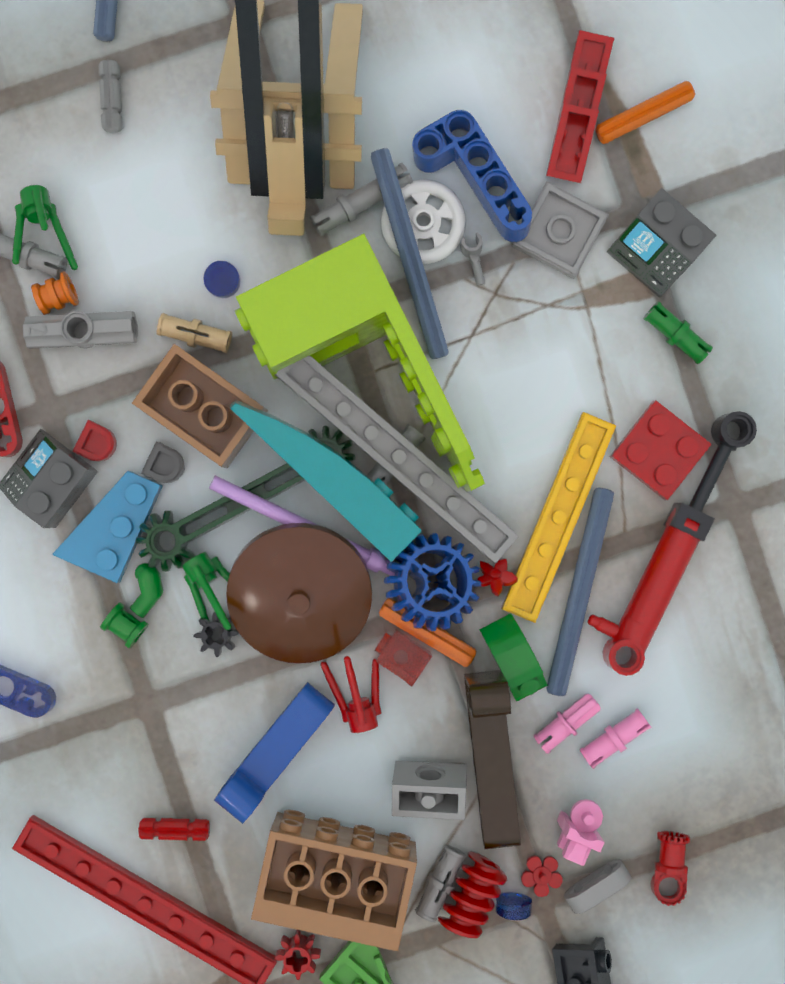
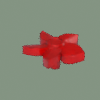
M507 559L499 560L494 567L489 563L480 561V570L484 575L476 580L482 582L480 587L490 585L491 592L497 597L501 594L503 586H511L518 582V578L512 572L507 571Z

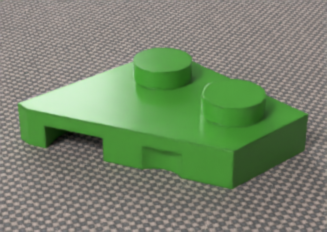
M351 941L347 942L320 973L319 978L324 984H393L379 948Z

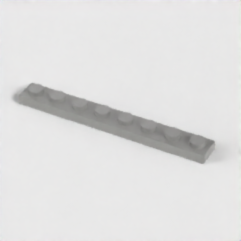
M310 355L279 370L275 374L492 562L497 563L519 537L470 493L466 492L463 487L457 488L453 479Z

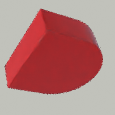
M87 420L72 452L92 461H105L116 450V438L109 429L91 420Z

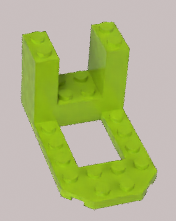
M364 233L236 296L240 308L234 310L244 331H250L256 343L252 345V348L261 366L267 365L274 380L278 378L275 374L279 370L309 355L319 364L325 366L386 335L388 340L384 341L383 344L391 360H399L404 370L399 373L401 381L408 393L414 390L420 402L415 405L416 411L424 425L430 422L434 430L431 441L440 457L446 454L451 464L448 470L457 488L463 486L466 492L485 484L478 468L471 471V460L475 459L471 447Z

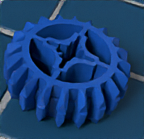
M437 533L430 534L428 541L423 534L418 535L415 538V544L411 542L404 549L405 552L402 551L395 558L399 563L390 562L386 566L389 571L395 573L394 576L384 578V583L394 584V590L386 592V597H397L398 602L394 603L391 608L393 611L404 608L405 611L402 614L401 620L408 622L414 617L413 625L416 629L422 628L425 622L428 631H436L438 624L442 630L449 629L451 621L455 624L463 621L461 612L470 614L473 611L467 601L474 602L480 598L479 595L472 592V588L480 587L482 584L481 581L472 579V574L479 572L480 568L478 566L469 567L468 562L473 559L474 555L469 553L462 556L461 552L463 551L464 544L461 542L451 548V536L443 537L440 542ZM423 553H432L443 558L433 568L425 563L419 564L415 561ZM453 569L457 578V589L450 582V573ZM408 571H411L409 575L416 583V590L412 596L407 583ZM436 575L438 581L434 583H438V587L429 589L428 583L431 581H427V577ZM433 596L440 600H447L450 603L440 612L429 611L422 607Z

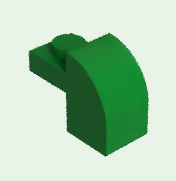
M511 613L479 629L500 671L506 678L508 687L516 702L548 686L543 671L528 641Z

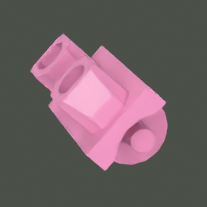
M588 799L580 800L574 804L570 813L571 819L563 811L560 812L557 819L562 829L557 845L563 850V857L581 866L585 865L591 849L601 852L605 843L597 831L603 820L602 810L597 803Z

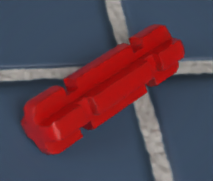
M143 818L139 823L138 833L139 838L145 840H154V837H158L159 840L188 841V838L192 837L193 841H206L210 834V823L207 819H195V821L190 822V819L161 818V821H157L156 818Z

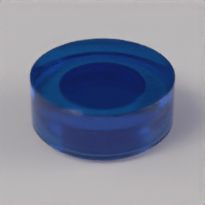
M227 261L213 262L204 272L203 280L205 287L215 297H231L240 287V275L237 269Z
M502 893L496 898L495 911L500 917L508 920H524L532 914V899L520 893Z

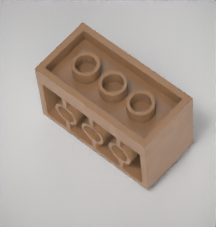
M284 810V813L277 812L269 833L251 920L398 951L417 866L416 842L410 841L411 838L402 833L391 832L389 836L377 834L375 829L365 825H355L354 828L340 826L338 820L328 817H321L319 821L305 818L304 813L296 810Z

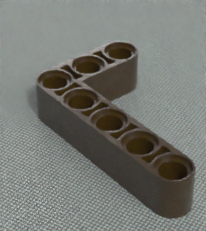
M500 670L464 674L484 849L520 846V830L506 717L507 714H511L508 682Z

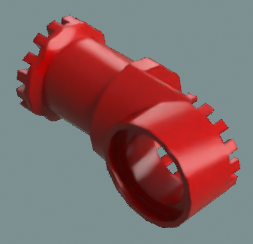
M668 831L657 832V839L660 840L659 862L655 863V874L650 883L651 890L662 904L676 906L677 903H681L682 899L684 900L687 893L688 867L685 865L686 844L690 843V836L683 833L679 835V832L673 835V831H670L669 835ZM665 878H674L678 883L675 894L671 896L660 894V882Z

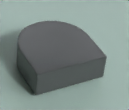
M156 441L141 474L161 483H172L183 474V457L176 450Z

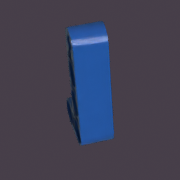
M465 110L452 111L415 134L412 148L414 162L419 170L425 173H432L455 161L500 235L509 242H519L527 237L532 221L531 207L477 121L469 112ZM456 129H464L468 133L465 136L456 137L451 132ZM428 146L437 149V152L432 155H425L420 151ZM480 157L487 163L482 166H474L469 161ZM499 186L505 190V193L500 196H493L487 190L491 187ZM509 213L515 221L522 219L521 224L518 225L515 221L509 222Z
M307 682L226 781L214 801L243 824L262 801L267 790L330 714L335 704Z

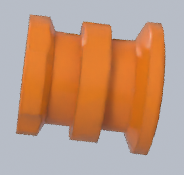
M65 271L60 273V279L58 280L50 278L45 281L44 285L36 283L31 286L34 300L43 315L49 314L52 308L57 310L63 309L66 306L65 304L69 302L73 306L79 305L76 289Z

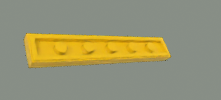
M581 413L515 576L518 578V582L510 586L502 605V610L536 623L616 425L588 413Z

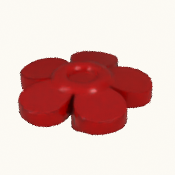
M535 855L527 859L526 865L529 870L522 873L521 880L525 887L534 886L533 889L536 896L545 897L549 894L547 884L556 889L561 886L563 878L560 873L554 872L558 869V862L554 857H545L543 863Z

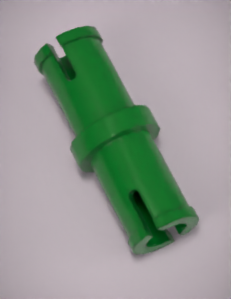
M660 301L656 302L648 311L649 314L647 313L643 318L667 337L666 342L670 346L675 344L693 359L696 364H700L709 355L707 352H711L713 346L706 343L689 328L691 325L689 322L679 320Z

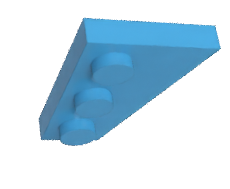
M127 471L52 555L115 583H120L137 546L136 537H141L143 532L139 526L141 523H147L163 485Z

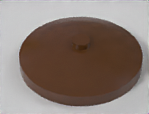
M289 523L262 532L241 550L230 571L226 597L228 611L236 630L255 650L278 661L311 663L327 659L341 652L360 634L369 617L372 603V586L364 559L346 538L323 526L309 523Z

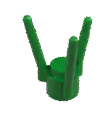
M41 185L26 186L20 191L21 203L15 206L16 225L12 263L17 265L20 261L25 218L31 223L40 224L43 231L48 229L47 220L50 218L71 269L77 270L78 265L58 219L56 206L50 202L49 191Z
M206 552L200 553L183 564L182 568L186 573L184 579L190 587L200 617L206 618L209 621L199 591L202 588L224 629L230 630L231 624L209 585L218 578L215 574L216 571L227 582L230 573L223 567L217 556L210 559Z

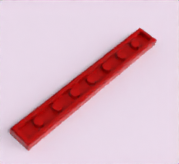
M35 815L29 818L12 847L19 854L242 984H265L278 961L275 960V955Z

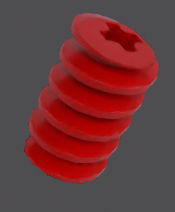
M470 851L467 855L475 864L474 866L462 865V870L469 877L468 879L456 878L455 882L462 888V891L453 890L450 892L449 895L456 901V904L444 903L443 909L450 914V917L438 916V921L447 930L467 938H479L482 934L480 925H485L489 920L486 912H491L495 907L492 898L500 896L501 889L498 885H504L507 881V876L493 861L483 855Z

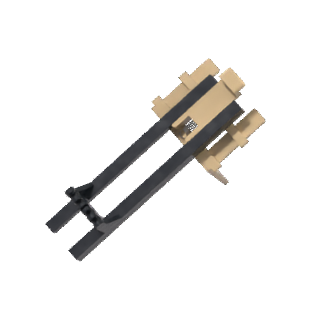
M235 0L217 91L211 90L210 92L211 108H220L223 139L216 138L215 140L216 155H225L228 183L250 184L251 196L269 197L270 203L267 215L269 234L302 236L305 231L306 198H324L325 160H329L330 187L353 189L355 185V161L361 162L362 145H355V114L362 115V97H355L363 5L350 3L335 4L326 78L323 84L322 0H298L301 83L262 82L259 35L265 9L264 0ZM275 111H278L279 138L276 134ZM293 112H296V114H295V138H294V128H293ZM324 113H328L329 144L325 143Z

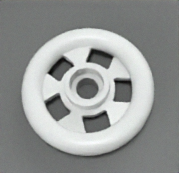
M415 180L413 183L402 187L401 191L404 201L412 197L417 203L408 212L417 245L418 239H433V249L419 250L423 264H431L448 257L460 244L466 226L465 212L459 198L447 186L432 180ZM430 195L443 201L439 210L432 205L426 204ZM384 205L381 216L382 233L390 249L400 257ZM425 215L430 219V223L427 226H420L417 223V218ZM442 218L452 220L449 234L438 232Z

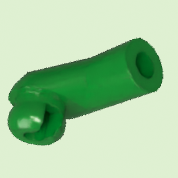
M148 563L140 564L135 570V577L138 579L141 594L130 606V609L141 618L148 614L163 594L160 572L156 567H149Z

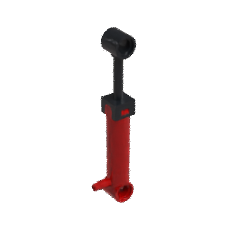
M737 411L722 415L713 423L711 435L718 447L689 506L684 503L673 504L663 524L666 526L664 533L619 624L617 625L594 614L590 615L587 621L588 625L611 637L604 645L602 651L603 659L606 665L618 674L625 676L633 675L643 667L645 661L644 654L699 541H705L715 518L703 513L702 510L731 451H736L737 448L750 444L756 436V423L745 412ZM730 421L735 422L740 428V434L736 440L729 437L727 433V426ZM628 646L631 650L629 661L625 664H618L615 658L616 652L621 647Z

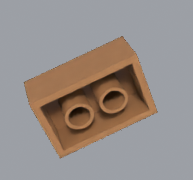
M173 344L132 402L137 408L224 468L230 466L254 432L230 409V405L237 400L268 412L265 407L176 344Z

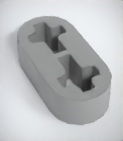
M620 859L614 860L571 886L564 894V898L575 914H581L620 891L630 882L632 877Z

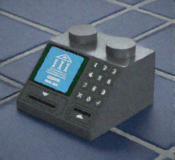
M661 188L607 250V253L660 298L717 235Z
M40 429L0 481V489L14 507L42 528H56L98 471L43 429Z

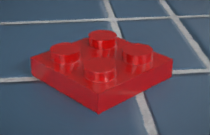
M655 400L649 405L609 457L662 499L668 500L712 444Z

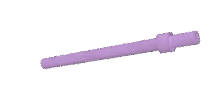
M216 475L209 486V489L282 524H315ZM348 540L358 550L369 570L375 573L381 571L390 576L395 575V573L386 568L387 564L391 561L385 558L379 550L373 547L367 549Z

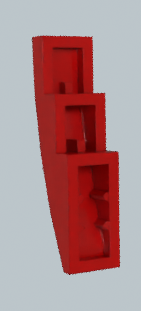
M582 30L578 31L546 176L577 183L582 181L599 113L598 108L607 76L606 70L614 37Z

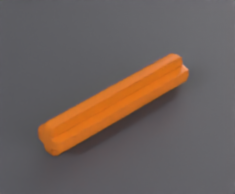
M684 81L598 124L595 129L596 135L602 144H606L692 101L695 97V90L689 81Z
M392 598L385 600L379 611L380 617L460 665L468 667L472 663L477 652L475 648L447 631L442 630L440 627H437L436 631H428L426 622L422 628H414V617L408 622L402 621L401 617L405 609L393 611L391 607L397 601Z

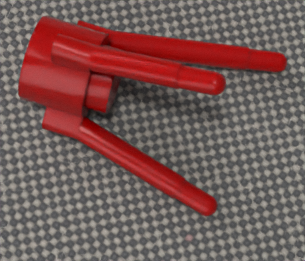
M349 656L344 657L347 679L353 699L348 702V706L325 661L321 662L320 666L341 710L343 722L349 723L350 732L361 733L378 727L376 716L382 714L379 703V660H372L370 703L369 698L360 697L351 658Z

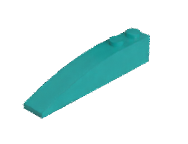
M237 400L230 405V409L391 562L422 531L415 523L419 516L405 502L399 507L390 498L394 492L379 477L373 482L366 474L338 452L307 432L272 414Z

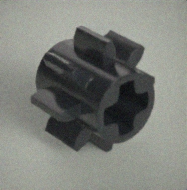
M213 612L211 622L203 617L198 620L203 629L195 633L193 637L201 638L204 644L200 649L201 652L208 648L214 649L215 656L219 657L223 646L229 650H233L236 647L231 638L238 635L239 632L233 629L232 626L230 630H225L215 612ZM228 617L227 619L231 623V617ZM220 626L224 630L221 634L223 639L219 638L214 641L211 638L213 635L211 628L215 629Z

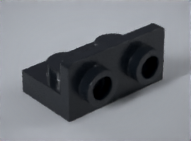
M596 937L591 945L556 944L553 947L552 953L557 984H611L612 958L610 951L605 948L603 937Z

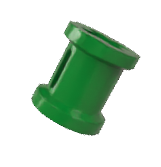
M119 602L106 616L100 629L111 631L125 642L127 648L131 649L149 624L136 619L124 610L125 605Z

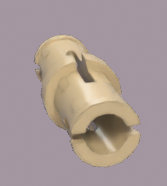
M162 313L157 324V335L187 342V346L193 348L199 345L227 353L232 340L231 331L203 325L202 320L198 319L188 321ZM181 329H184V330H187V331H191V332H194V333H197V334L206 335V336H209V337H204V336L196 335V334H194V333L181 331Z

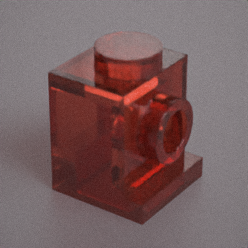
M395 629L392 635L385 633L374 651L379 653L376 657V662L406 681L411 687L432 658L429 650ZM399 650H403L408 654L407 660L403 663H399L394 659V654Z

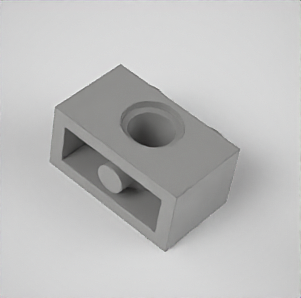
M395 761L392 780V816L465 820L467 764Z

